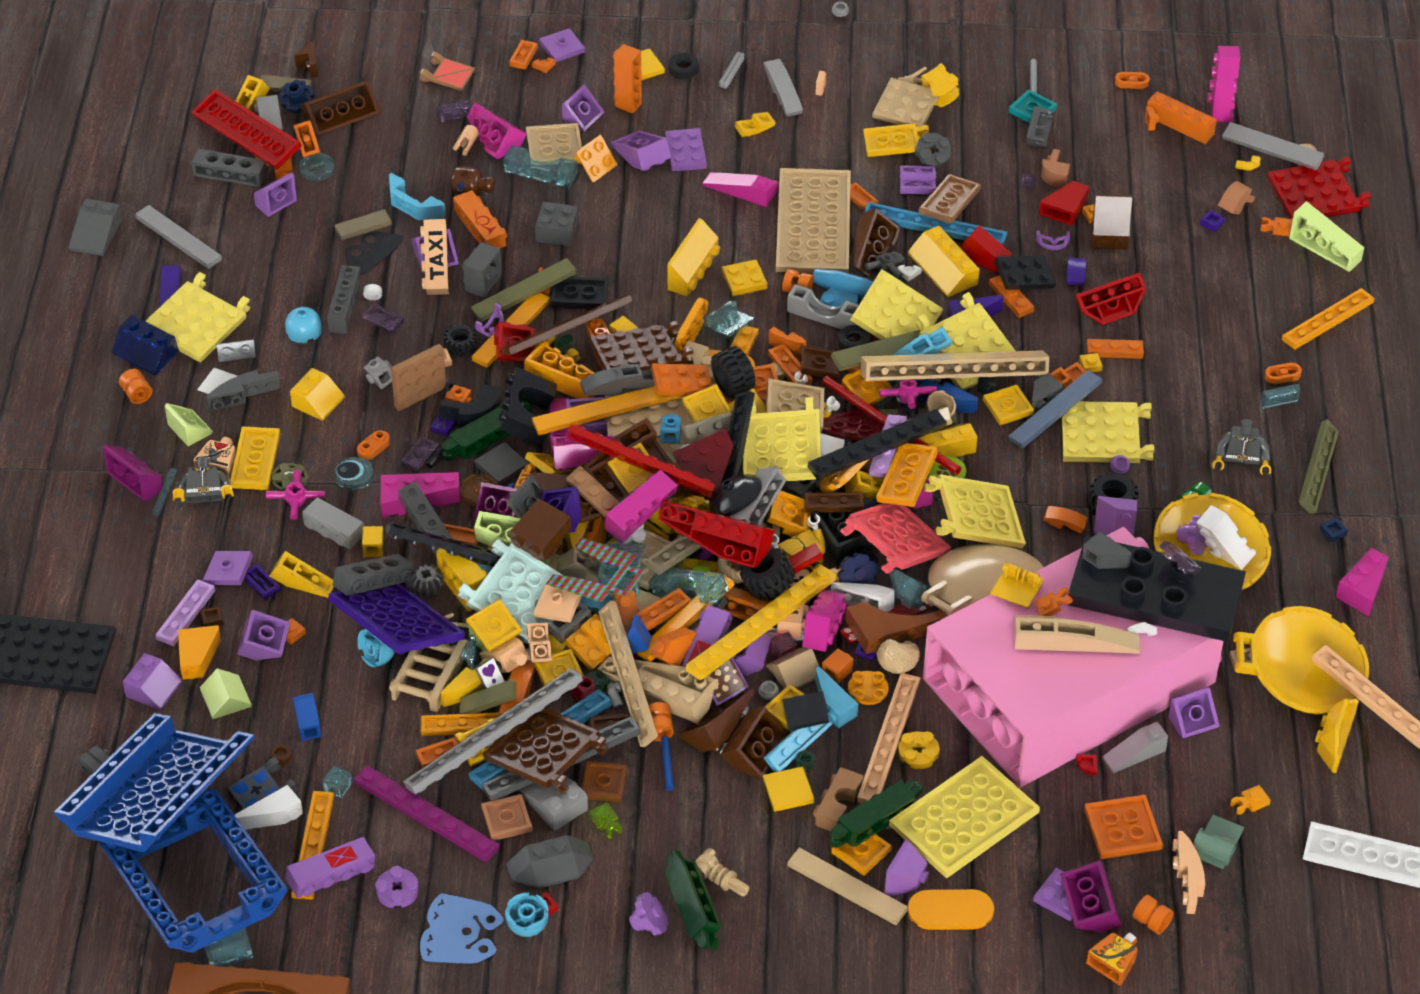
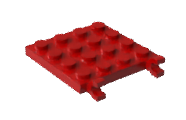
M1344 157L1337 163L1334 159L1323 161L1317 170L1305 166H1297L1271 171L1267 175L1290 219H1293L1294 212L1306 201L1327 218L1359 212L1361 207L1370 206L1368 199H1371L1370 193L1364 192L1356 198L1342 172L1350 171L1347 165L1351 164L1349 157Z

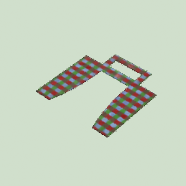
M581 538L575 545L577 549L598 560L619 567L608 584L603 585L585 579L555 574L551 576L546 584L602 602L610 591L627 596L645 571L629 567L637 555ZM627 571L636 573L624 591L615 588Z

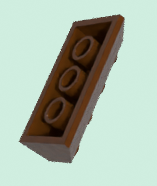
M368 80L300 105L305 121H311L316 136L380 113Z

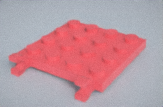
M883 503L852 513L845 521L847 526L840 530L843 535L848 536L856 529L870 543L875 545L883 555L887 556L886 560L888 563L881 568L886 574L893 571L896 567L903 570L940 557L952 548L908 507Z

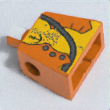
M1115 933L1109 934L1088 951L1086 964L1121 986L1136 961L1138 951L1137 947L1134 946L1137 943L1136 937L1131 933H1127L1123 938Z

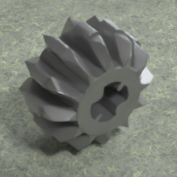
M425 563L424 567L417 566L416 570H412L410 585L414 593L418 592L420 596L426 594L429 597L431 593L436 595L437 591L442 590L444 576H442L440 568H435L434 564L429 567Z

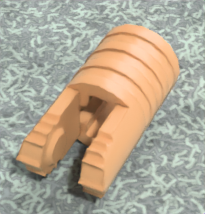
M472 125L465 126L453 146V150L456 151L461 145L464 147L462 155L467 156L479 135L478 129Z

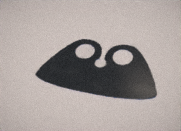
M385 232L366 233L361 241L365 246L372 247V250L367 251L361 245H353L346 250V258L350 266L360 267V274L373 268L396 249L402 242L403 236ZM368 236H375L377 241L367 243L365 239ZM354 248H359L362 253L358 256H353L350 251Z

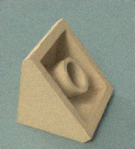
M798 648L766 664L768 670L784 689L789 684L799 689L815 681V670L819 666L814 652L810 648Z

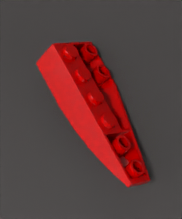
M665 500L662 501L658 518L661 522L719 558L756 568L770 550L775 531L774 529Z

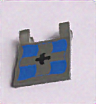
M275 757L268 760L263 767L228 786V790L243 810L287 785L294 793L297 792L296 784L292 779L279 787L271 777L270 773L278 772L281 769L279 761Z

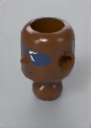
M457 166L453 169L450 187L455 194H463L472 190L477 196L480 190L492 193L495 188V178L492 176L482 177L481 171L477 168Z

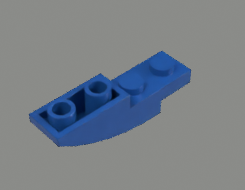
M913 379L917 382V387L936 386L937 391L943 390L946 394L953 396L956 412L975 413L977 411L978 398L948 382L941 386L929 379ZM919 394L917 400L927 404L928 397L931 394Z

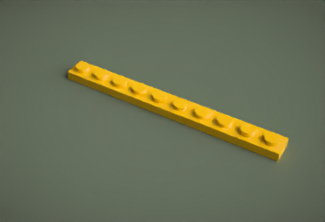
M820 565L687 663L686 671L701 681L836 581V574Z

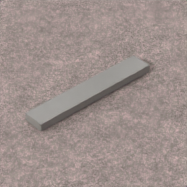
M1232 122L1229 123L1222 135L1224 140L1314 170L1318 169L1325 157L1322 152Z
M150 205L135 214L137 220L207 269H210L222 260L219 253Z

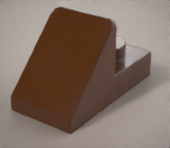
M309 42L295 54L296 67H306L307 71H310L311 78L318 77L314 42Z

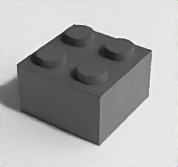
M543 202L535 225L536 242L571 246L579 222L578 206Z
M481 242L477 248L473 249L469 258L464 260L462 269L464 271L463 282L466 292L484 298L502 275L500 248Z

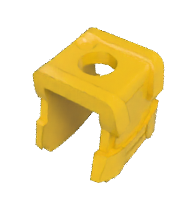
M942 63L921 76L922 86L930 88L932 95L939 97L935 106L944 107L959 96L960 89L957 88L959 78L954 74H949Z

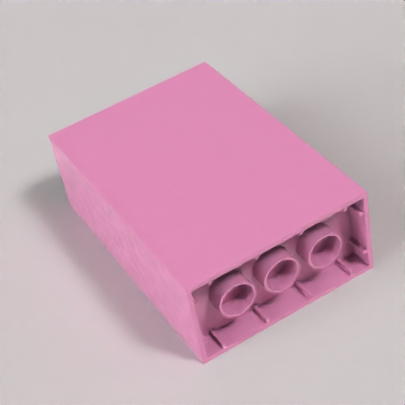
M1125 527L1106 535L1118 543L1149 548L1144 539L1141 537L1135 538ZM1081 549L1034 572L1035 574H1040L1044 582L1028 609L991 594L928 626L923 680L1016 785L1021 788L1075 759L1076 754H1084L1170 707L1171 699L1214 684L1219 663L1222 660L1223 641L1155 626L1157 627L1156 635L1147 636V633H1138L1140 653L1015 649L1014 615L1040 616L1035 600L1052 591L1056 595L1064 587L1068 590L1070 589ZM1064 604L1060 606L1062 611L1052 615L1101 624L1128 631L1127 627L1142 623Z

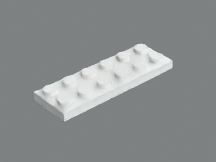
M1311 822L1303 860L1420 888L1419 847Z

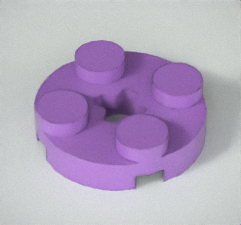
M393 866L390 870L379 876L375 883L377 898L383 905L389 908L401 905L402 908L415 901L418 896L419 885L416 876L412 872L402 869L400 866ZM394 886H401V890H393Z

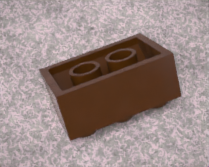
M765 706L748 710L721 752V755L733 769L762 779L770 767L763 757L787 737L789 733Z

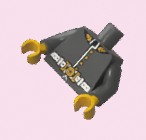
M1244 419L1241 421V426H1232L1230 432H1226L1218 440L1215 453L1216 460L1211 464L1213 469L1216 462H1220L1221 471L1224 468L1223 461L1260 465L1261 461L1260 473L1262 474V468L1265 466L1269 468V474L1271 473V467L1268 465L1270 461V447L1265 437L1259 435V429L1252 428L1253 422L1251 420Z
M207 457L197 458V467H190L188 473L183 475L177 488L173 490V501L176 498H181L182 502L186 499L187 503L224 501L225 495L231 494L233 497L234 493L230 481L224 473L217 471L216 466H209V459Z

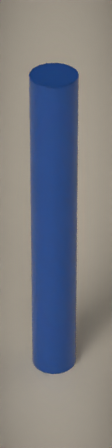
M663 736L661 737L665 788L670 791L674 789L669 737Z

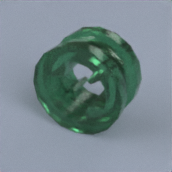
M807 750L800 751L796 756L797 768L803 767L804 771L812 770L815 765L814 754Z

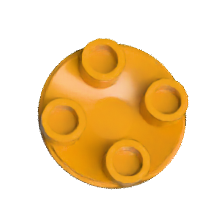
M855 671L849 680L848 692L856 702L864 705H874L886 698L889 687L884 674L880 671Z

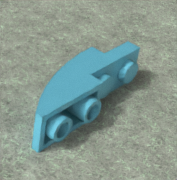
M941 327L929 335L925 333L893 355L936 354L953 343L945 329Z

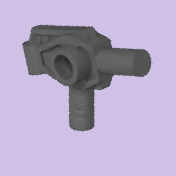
M885 253L877 256L876 261L866 263L864 267L866 271L876 268L879 270L883 269L884 271L889 270L897 278H900L903 273L896 265L904 264L906 259L902 253Z

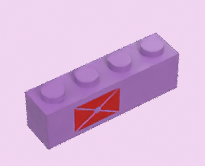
M707 605L706 609L702 610L699 617L700 624L698 628L694 629V632L697 634L684 657L683 664L680 666L686 667L687 663L727 634L733 620L730 612Z
M361 837L287 866L285 879L297 898L308 896L316 890L328 888L334 883L342 880L346 881L352 876L370 871L374 868L375 854L365 838Z

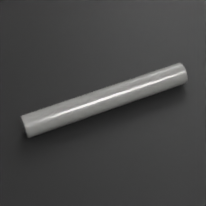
M1032 59L1030 61V90L1037 93V60Z

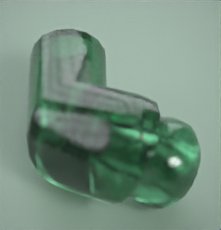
M565 334L554 343V348L559 349L563 356L564 349L569 347L573 341L572 336Z

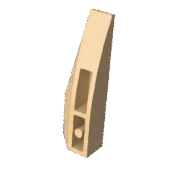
M1014 615L1015 649L1140 653L1139 635L1132 632L1057 616Z
M608 656L597 669V672L613 683L616 681L620 683L613 658ZM634 660L648 703L664 702L670 706L672 714L696 724L699 723L710 709L716 684L714 678L706 676L700 681L687 672L686 667Z

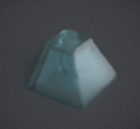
M894 569L890 572L895 597L902 600L901 605L909 609L912 606L920 609L926 604L921 600V597L931 587L899 570Z

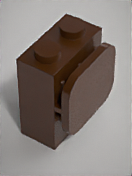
M538 498L510 530L511 542L515 547L523 549L538 560H548L562 545V539L572 528L571 516Z

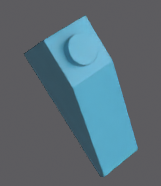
M819 666L816 667L815 683L818 692L823 691L828 718L837 728H840L857 717L858 703Z

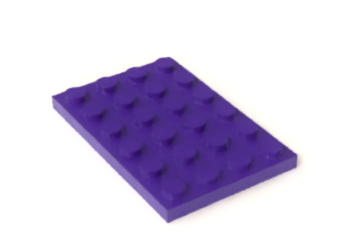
M401 584L348 596L341 591L329 593L328 600L397 654L464 640V631Z

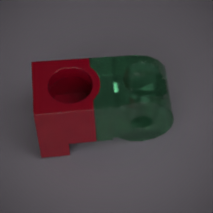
M600 669L594 670L582 676L583 681L571 690L570 695L577 702H580L598 689L603 693L607 691V686L611 683V680Z

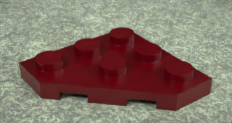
M858 408L823 418L822 434L837 438L862 440L883 431L884 425Z
M723 429L672 454L683 471L688 470L696 477L711 480L713 484H716V490L721 484L734 445L726 429ZM690 490L692 496L704 497L705 500H710L709 497Z

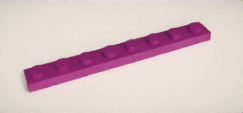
M368 765L354 778V784L486 863L499 850V843Z

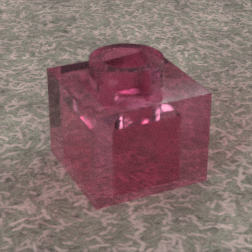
M789 631L784 634L779 633L771 639L769 650L775 659H779L795 651L797 643Z

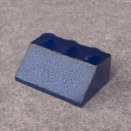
M132 314L119 327L112 348V353L155 376L179 351L175 336Z

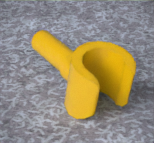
M570 348L567 354L564 355L566 358H573L574 363L580 360L579 352L574 348Z

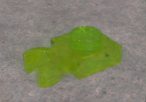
M608 802L589 811V816L598 829L606 828V835L609 839L613 838L612 830H617L619 834H622V826L618 823V816Z

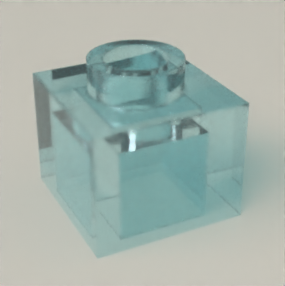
M333 766L322 780L323 789L327 792H334V795L340 798L353 784L351 773L336 766Z

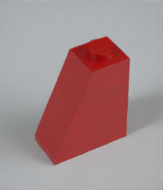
M1075 181L1070 182L1041 200L1039 215L1072 226L1088 200L1090 186Z
M980 225L960 247L975 264L994 273L998 270L994 262L996 257L1011 256L1012 254Z

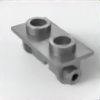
M254 339L216 344L219 362L256 357Z

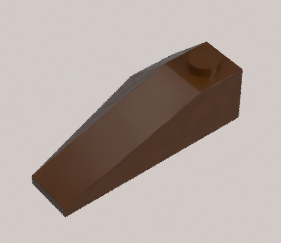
M876 208L861 213L856 229L854 268L865 277H869L874 269L866 271L864 265L876 261L877 256L888 253L889 248L896 243L901 227Z
M754 689L742 691L720 705L721 708L705 715L706 718L698 724L692 723L678 734L679 738L701 752L709 750L716 752L723 747L722 744L731 736L755 693Z

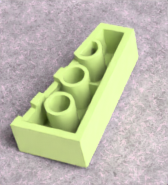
M1307 201L1294 212L1289 239L1348 272L1362 261L1364 247Z
M479 511L474 526L476 541L492 547L498 539L509 547L512 543L510 530L521 518ZM551 558L542 562L549 566Z

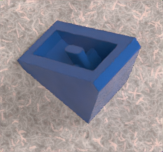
M635 614L626 635L632 654L648 650L652 638L639 615Z

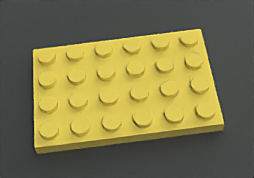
M981 756L890 819L889 826L904 840L909 841L947 879L1038 814L1040 807L987 759Z

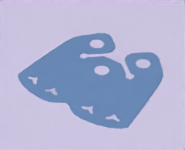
M443 893L438 895L430 905L427 913V921L430 927L424 931L420 941V952L423 960L428 962L470 964L481 962L493 956L497 949L490 939L483 938L472 945L470 949H466V945L477 940L480 926L473 919V916H478V920L486 930H493L503 923L502 915L492 905ZM443 899L444 904L438 906V904L441 903V900ZM435 912L439 915L436 919H434L436 916ZM492 915L495 917V922L488 923L486 918ZM470 928L472 932L470 935H464L462 930ZM429 935H432L433 940L427 941L430 939ZM485 945L488 947V951L481 953L479 952V947ZM427 948H428L430 951H432V952L429 954V956L427 955V954H428Z

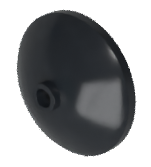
M741 474L726 479L717 487L712 498H710V512L730 516L743 510L759 495L762 489L761 480L753 474Z

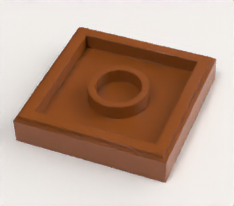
M586 761L581 789L590 800L622 803L627 765Z

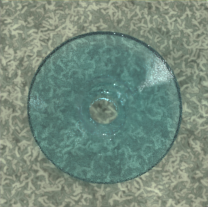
M475 634L470 636L467 648H462V660L467 661L468 668L474 670L477 660Z

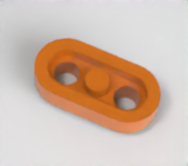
M1119 72L1115 76V85L1122 89H1144L1149 86L1150 77L1143 72Z
M1296 363L1270 366L1266 369L1264 378L1270 384L1297 381L1301 377L1302 368Z
M381 430L372 433L358 444V457L362 460H371L390 445L389 434Z

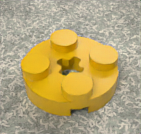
M916 731L905 733L901 736L898 744V756L903 763L905 761L907 764H910L909 767L913 769H926L932 766L933 762L939 758V743L931 732ZM921 748L922 752L918 753V751L914 749Z

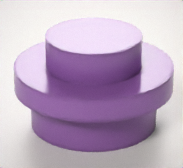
M1118 455L1111 460L1110 467L1114 473L1124 474L1129 470L1130 462L1125 456Z

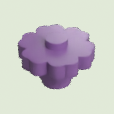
M1193 515L1189 524L1179 526L1177 529V540L1183 544H1188L1189 550H1191L1193 555H1203L1204 549H1207L1205 538L1200 534V528L1196 523L1202 515Z
M649 892L637 896V901L635 902L636 910L629 917L631 926L636 931H651L655 936L666 932V926L669 925L668 917L655 896L652 897Z

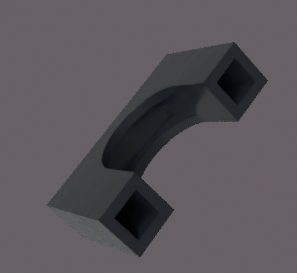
M515 367L512 373H508L505 380L507 385L503 391L505 397L501 403L503 410L498 418L500 420L499 429L541 447L549 433L537 434L532 423V418L537 416L527 411L519 400H527L547 409L555 397L557 384Z

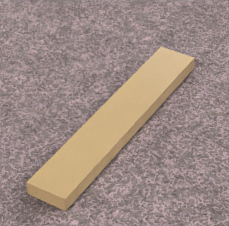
M800 847L788 861V867L894 925L898 924L908 910V906Z

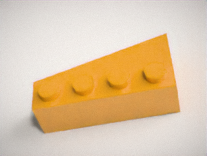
M545 340L525 359L524 363L525 371L557 384V391L577 399H582L586 396L580 384L581 380L595 374L582 364L577 365L574 363L573 358L563 356L559 349L549 347V343Z

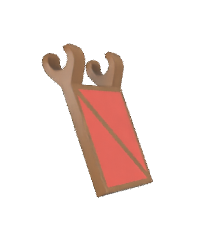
M433 52L431 54V64L439 66L433 74L427 69H422L420 71V81H431L462 91L475 72V68L444 58L439 53Z

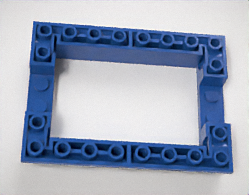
M215 788L202 793L145 852L99 842L166 945L170 948L193 953L272 915L287 892L285 884ZM209 827L251 885V888L238 893L241 906L207 922L197 912L179 923L138 862V859Z

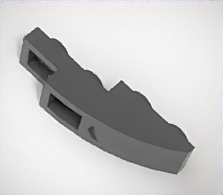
M639 364L609 368L592 374L580 382L584 395L590 396L622 394L623 388L632 389L655 386L651 370H641Z
M255 370L226 381L206 396L209 412L246 403L245 397L281 389L278 371L259 375L258 371Z

